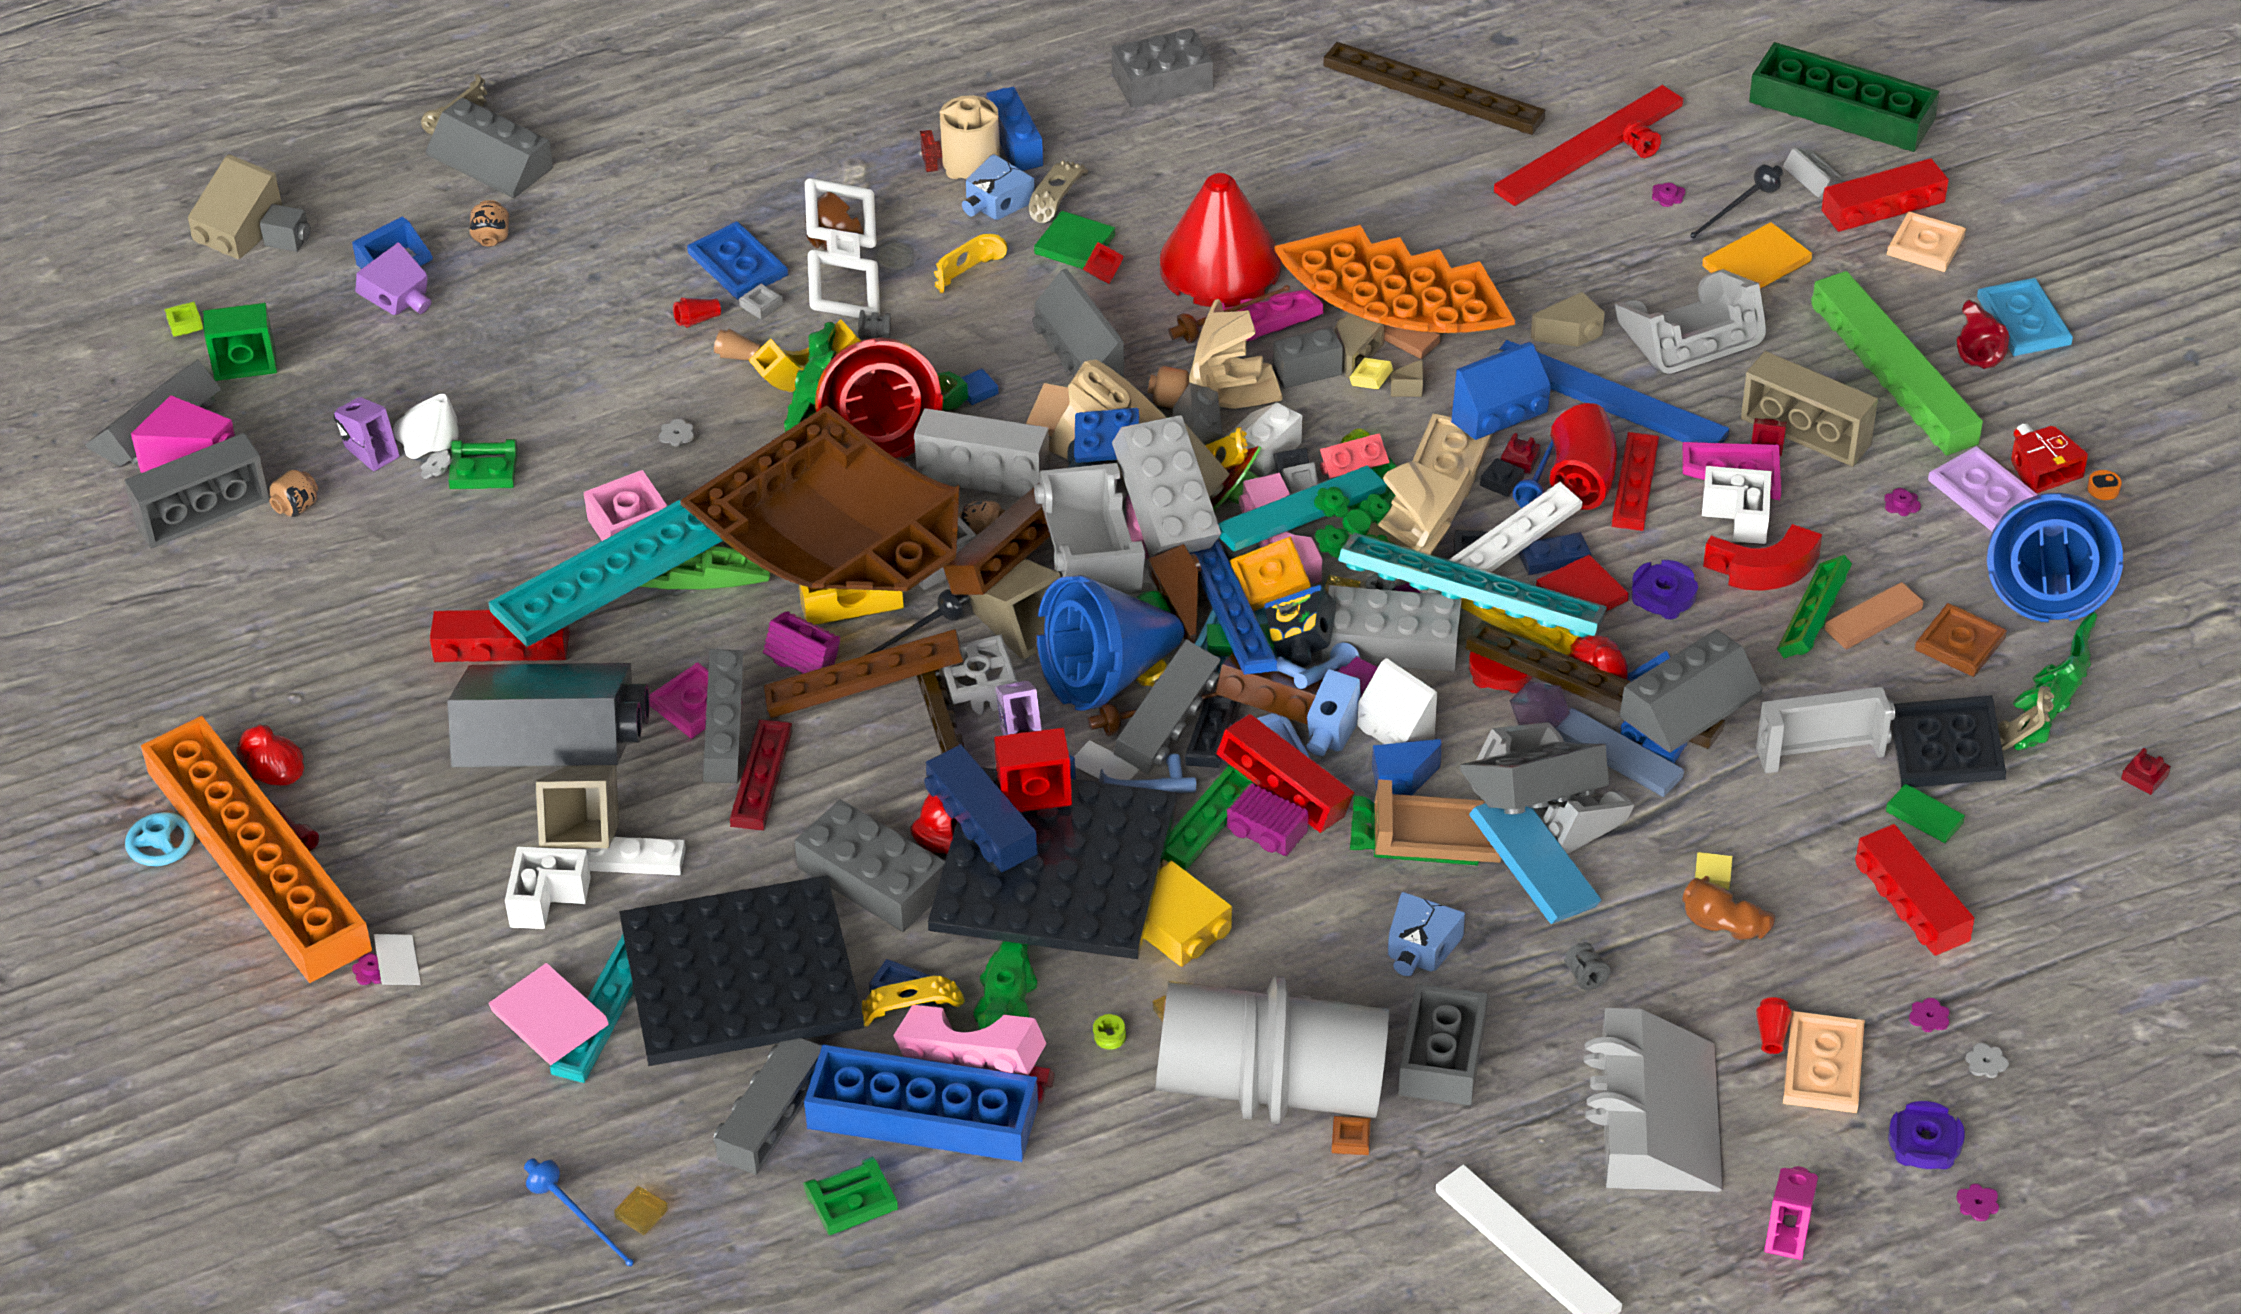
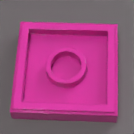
M698 662L649 695L650 707L691 739L705 730L709 670Z

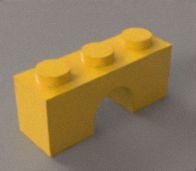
M799 585L801 606L805 620L812 622L813 625L904 608L902 591L827 589Z

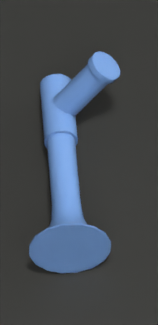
M1342 642L1332 648L1330 660L1309 669L1286 661L1283 657H1278L1276 659L1277 672L1280 671L1293 677L1295 685L1303 689L1325 677L1328 669L1338 672L1342 666H1347L1356 656L1360 658V655L1354 646Z
M1170 754L1166 757L1170 778L1119 780L1108 777L1104 774L1103 769L1100 770L1099 782L1177 793L1196 792L1195 777L1183 778L1181 757L1178 754Z

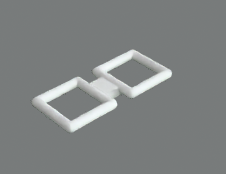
M813 178L807 179L805 181L807 235L811 238L827 240V252L811 250L808 253L809 302L811 309L859 318L860 310H864L866 315L878 312L880 316L878 264L874 260L860 258V246L873 248L877 244L874 192L871 189ZM817 192H831L838 196L862 200L864 235L819 227ZM820 263L866 271L868 307L822 299Z

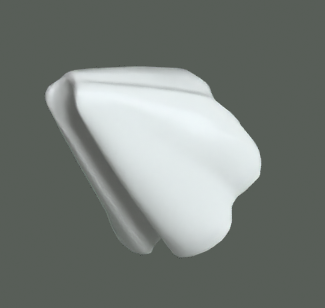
M439 394L407 410L405 415L394 424L393 435L397 441L404 445L406 456L409 458L417 459L432 451H448L452 448V441L458 440V419L447 395Z

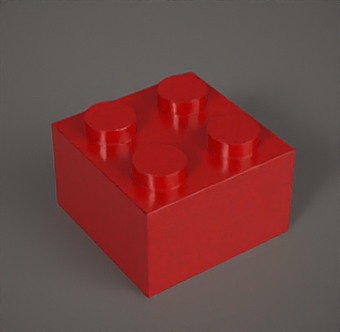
M1064 728L994 736L997 785L1019 812L1072 805L1070 757Z

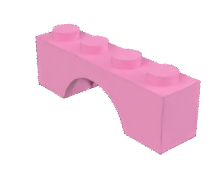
M1280 473L1243 481V495H1239V505L1242 513L1287 497L1290 493ZM1286 531L1259 542L1260 547H1264L1291 536L1310 584L1322 582V557L1312 537L1298 536Z
M920 1005L911 1006L893 1035L903 1057L1027 1076L1047 1044L1035 1018L1003 1015L995 1023L984 1029L964 1033L953 1031L943 1008Z

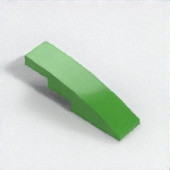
M713 546L703 551L702 554L690 558L639 587L660 589L737 587L769 581L770 572L756 565L735 549Z

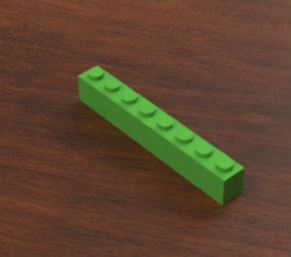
M1847 271L1815 281L1814 292L1811 298L1814 310L1820 313L1828 322L1830 328L1836 331L1845 341L1846 346L1853 350L1861 359L1863 365L1894 396L1898 405L1910 414L1915 424L1926 432L1932 443L1938 446L1946 456L1978 445L1983 423L1982 419Z

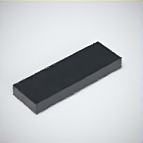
M1219 695L1205 699L1185 754L1186 766L1219 768L1222 758L1216 753L1225 729L1236 721L1241 706L1240 702Z

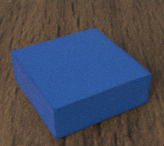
M983 369L961 377L968 384L967 401L971 405L999 394L998 385Z

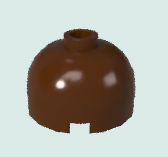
M831 192L824 193L817 198L819 227L864 235L860 221L857 217L854 219L850 218L846 213L850 207L841 198ZM806 235L809 242L815 248L821 247L827 251V240L811 238Z

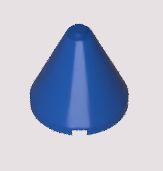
M2046 493L2030 497L2009 509L1993 529L1987 548V566L1990 581L2002 601L2024 617L2049 623V620L2069 618V621L2082 618L2103 605L2118 585L2123 569V549L2120 535L2110 517L2100 507L2087 499L2066 493Z
M1082 575L1062 577L1054 581L1046 590L1038 612L1039 617L1045 616L1044 634L1037 635L1038 654L1044 676L1055 696L1063 704L1072 703L1075 705V710L1077 711L1096 709L1106 704L1178 647L1184 637V626L1176 615Z

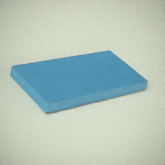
M1485 803L1474 807L1469 813L1470 817L1550 924L1593 909L1602 901L1533 808H1528L1527 806L1525 807V812L1520 814H1504V809L1489 808Z

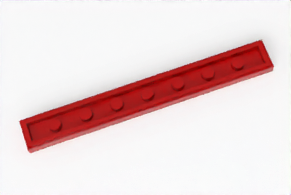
M1664 85L1657 87L1494 184V193L1511 205H1518L1622 143V132L1628 123L1639 120L1648 127L1682 107L1683 98Z

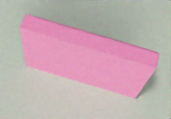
M547 963L489 1002L492 1012L550 1065L609 1025L606 1016Z

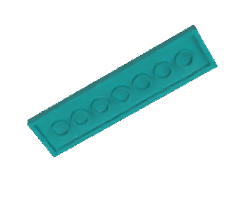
M680 500L489 601L490 612L528 647L724 540L680 504Z
M1355 532L1341 548L1338 561L1346 563V566L1352 570H1371L1378 572V576L1386 580L1395 581L1398 578L1410 582L1409 585L1416 589L1428 590L1432 588L1442 591L1441 594L1450 599H1460L1462 597L1472 600L1474 605L1481 608H1500L1505 610V613L1511 617L1524 618V616L1537 619V623L1545 627L1555 628L1560 626L1567 628L1571 634L1579 637L1595 636L1604 620L1607 609L1603 605Z

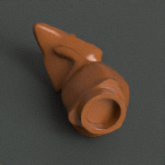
M1705 876L1702 880L1694 878L1686 887L1682 897V901L1685 903L1686 914L1692 922L1710 931L1727 930L1734 939L1745 940L1756 936L1762 939L1774 926L1775 915L1772 912L1762 910L1758 905L1745 900L1738 903L1733 902V895L1723 886L1709 882L1708 876Z

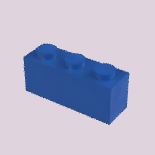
M1014 86L986 93V99L992 101L998 108L999 143L1010 164L1021 171L1042 167V137Z

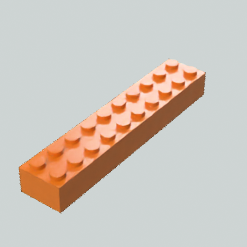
M203 716L197 717L141 745L149 775L179 814L188 822L195 835L309 983L372 951L366 922Z

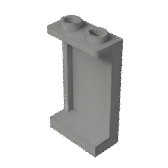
M1883 687L1762 702L1756 750L1764 772H1778L1780 756L1868 744L1873 746L1877 757H1884L1886 745L1891 742L1890 721L1895 719V707L1893 701L1887 699Z

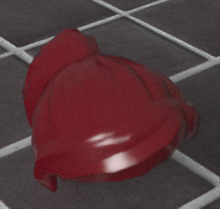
M1967 300L1962 308L1963 314L1966 316V324L1963 326L1961 335L1957 337V348L1960 358L1971 366H1978L1982 369L1993 368L2003 361L2007 354L2009 332L2005 325L1999 323L1991 313L1985 311L1978 303Z

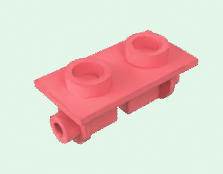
M1380 433L1320 449L1324 461L1320 463V469L1322 474H1328L1330 479L1364 466L1374 468L1390 463Z

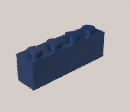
M961 744L925 762L927 777L924 778L926 789L931 796L939 798L947 815L950 818L955 817L961 824L965 836L969 840H974L979 845L981 853L987 862H993L1001 872H1004L1037 855L1036 830Z

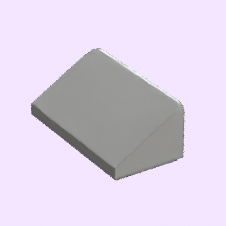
M1793 148L1783 165L1791 175L1815 196L1820 198L1823 197L1824 187L1847 181L1811 150Z

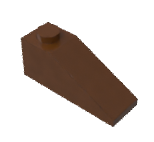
M1182 544L1149 558V576L1158 592L1164 596L1171 613L1176 615L1184 626V640L1187 639L1195 644L1198 639V573L1202 569L1197 556L1194 553L1190 555L1185 545Z

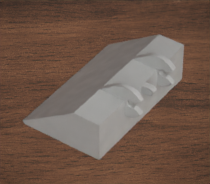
M1605 1008L1602 1037L1594 1038L1585 1043V1049L1593 1053L1584 1056V1062L1590 1067L1602 1070V1076H1592L1590 1078L1591 1089L1603 1090V1093L1594 1094L1587 1098V1105L1595 1109L1586 1111L1585 1118L1593 1123L1604 1125L1606 1188L1714 1192L1723 1190L1715 1044L1643 1009Z

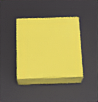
M1364 358L1349 377L1352 386L1379 389L1393 371L1391 361Z
M1697 852L1695 878L1702 880L1705 876H1708L1709 882L1717 883L1729 890L1733 856Z

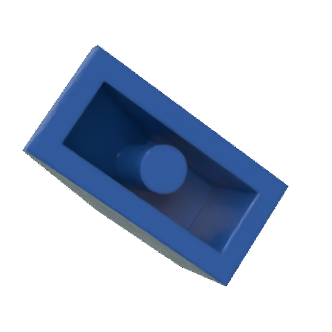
M1441 739L1373 745L1372 772L1376 790L1378 779L1392 780V794L1412 796L1440 768Z

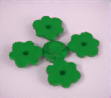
M1333 486L1328 490L1326 488L1318 490V496L1314 499L1315 507L1323 510L1327 517L1335 515L1343 518L1342 524L1344 529H1336L1332 525H1326L1324 529L1316 531L1315 539L1320 543L1319 549L1322 552H1329L1331 556L1339 558L1341 548L1347 542L1349 534L1353 535L1354 532L1394 544L1388 541V538L1383 534L1378 536L1368 534L1371 523L1379 525L1392 507L1389 500L1382 499L1377 494H1370L1367 500H1363L1360 504V508L1363 511L1355 509L1348 512L1347 506L1350 501L1347 497L1343 496L1342 491L1338 487Z

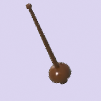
M1285 285L1284 288L1223 311L1236 312L1283 291H1289L1290 286ZM1187 313L1177 315L1178 325L1168 329L1171 339L1175 340L1183 337L1188 344L1193 343L1198 338L1199 327L1204 325L1207 317L1196 321L1193 316Z
M1216 692L1204 694L1202 698L1206 699L1217 695L1215 694ZM1106 703L1099 708V715L1088 717L1089 727L1091 730L1103 728L1108 737L1113 736L1119 731L1121 720L1132 718L1137 709L1120 713L1113 704Z

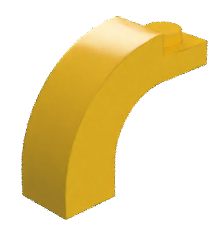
M842 319L835 324L836 333L831 350L836 351L837 355L848 346L861 341ZM770 339L749 361L772 386L783 391L793 392L796 390L795 379L798 371L804 370L809 361V347L800 351H787Z

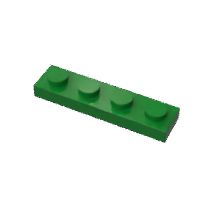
M1846 555L1819 563L1777 647V651L1784 659L1797 654L1804 655L1813 648L1814 640L1819 630L1824 626L1825 618L1830 608L1835 604V598L1841 586L1845 583L1846 576L1852 566Z
M1229 764L1170 831L1163 859L1167 862L1173 861L1186 871L1227 824V809L1247 786L1253 782Z

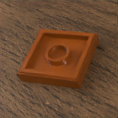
M1947 603L1916 641L1915 650L1975 677L2006 638L2007 630Z

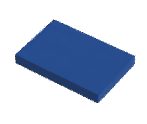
M738 221L687 245L688 254L737 300L760 284L768 286L788 276L787 267Z

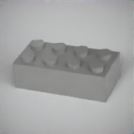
M924 408L914 433L917 472L949 486L956 487L959 485L962 488L1023 497L1039 483L1040 471L1050 470L1048 427Z
M1182 415L1121 427L1112 441V445L1149 557H1154L1182 544L1185 545L1189 553L1210 549L1221 535V531Z
M1329 585L1328 593L1336 602V612L1330 645L1322 649L1323 661L1330 660V652L1336 644L1345 642L1354 646L1359 652L1360 658L1372 665H1380L1387 658L1399 667L1455 672L1462 597L1460 599H1450L1439 594Z

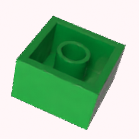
M266 303L203 310L204 337L215 381L277 373L276 348Z

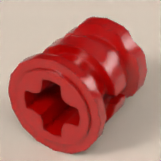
M1639 120L1628 123L1622 132V140L1635 150L1641 158L1651 157L1658 151L1661 145V136Z

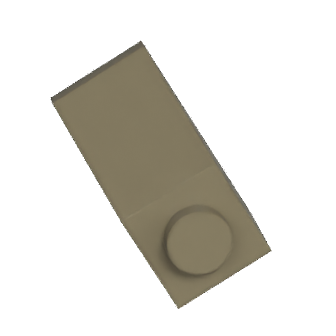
M1580 292L1532 314L1531 338L1538 342L1578 347L1603 335L1604 311L1583 292Z
M1348 313L1344 318H1340L1336 323L1334 332L1343 346L1342 367L1346 378L1350 379L1349 377L1364 358L1371 359L1384 345V324L1373 322Z

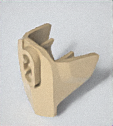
M1220 299L1215 300L1198 340L1189 383L1217 391L1219 407L1237 409L1277 402L1283 399L1271 364L1263 363L1262 356L1244 359L1237 357L1246 355V341L1256 332L1250 312L1248 310L1224 312Z
M1098 360L1085 361L1068 385L1070 402L1049 441V451L1067 459L1068 446L1075 439V414L1079 412L1138 408L1140 423L1165 419L1166 417L1141 392L1110 367Z
M1407 462L1388 471L1383 477L1384 482L1396 496L1391 502L1393 504L1379 525L1371 523L1368 534L1375 536L1383 534L1388 538V541L1393 542L1395 545L1431 555L1450 528L1451 522L1472 483L1471 470L1465 466L1458 480H1455L1418 462Z

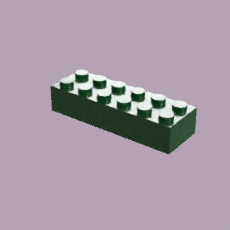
M1774 42L1752 74L1749 102L1764 108L1787 113L1791 116L1810 120L1817 124L1843 130L1847 133L1863 136L1873 141H1879L1903 150L1915 152L1936 119L1940 91Z

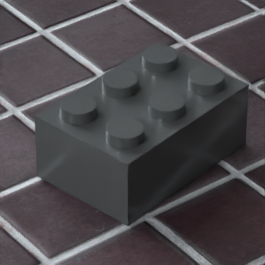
M1423 984L1415 985L1400 1064V1096L1464 1105L1472 1104L1486 1024L1488 993Z

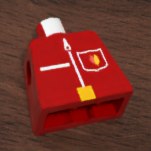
M2022 424L2015 429L2011 461L2023 483L2035 493L2084 478L2088 453L2057 427L2048 426L2034 431L2029 424Z

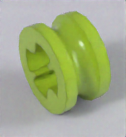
M1105 1014L1095 1020L1093 1034L1096 1044L1104 1049H1116L1124 1044L1126 1040L1125 1023L1119 1016ZM1112 1029L1114 1034L1107 1036L1104 1030Z

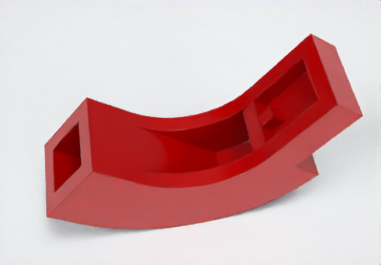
M1791 524L1781 541L1766 548H1748L1711 535L1705 545L1703 567L1728 575V586L1753 591L1779 589L1801 580L1812 570L1819 559L1822 534Z

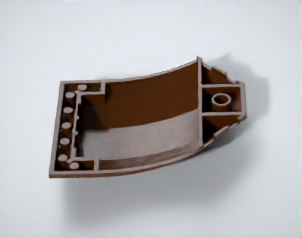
M827 405L680 500V504L744 557L778 577L810 588L907 592L956 558L959 485L956 487L946 485L900 462L877 446Z

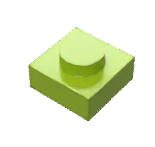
M195 301L164 309L173 337L203 329Z

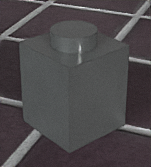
M272 204L260 221L264 246L298 252L304 241H307L310 236L311 227L307 222L306 212L302 209Z

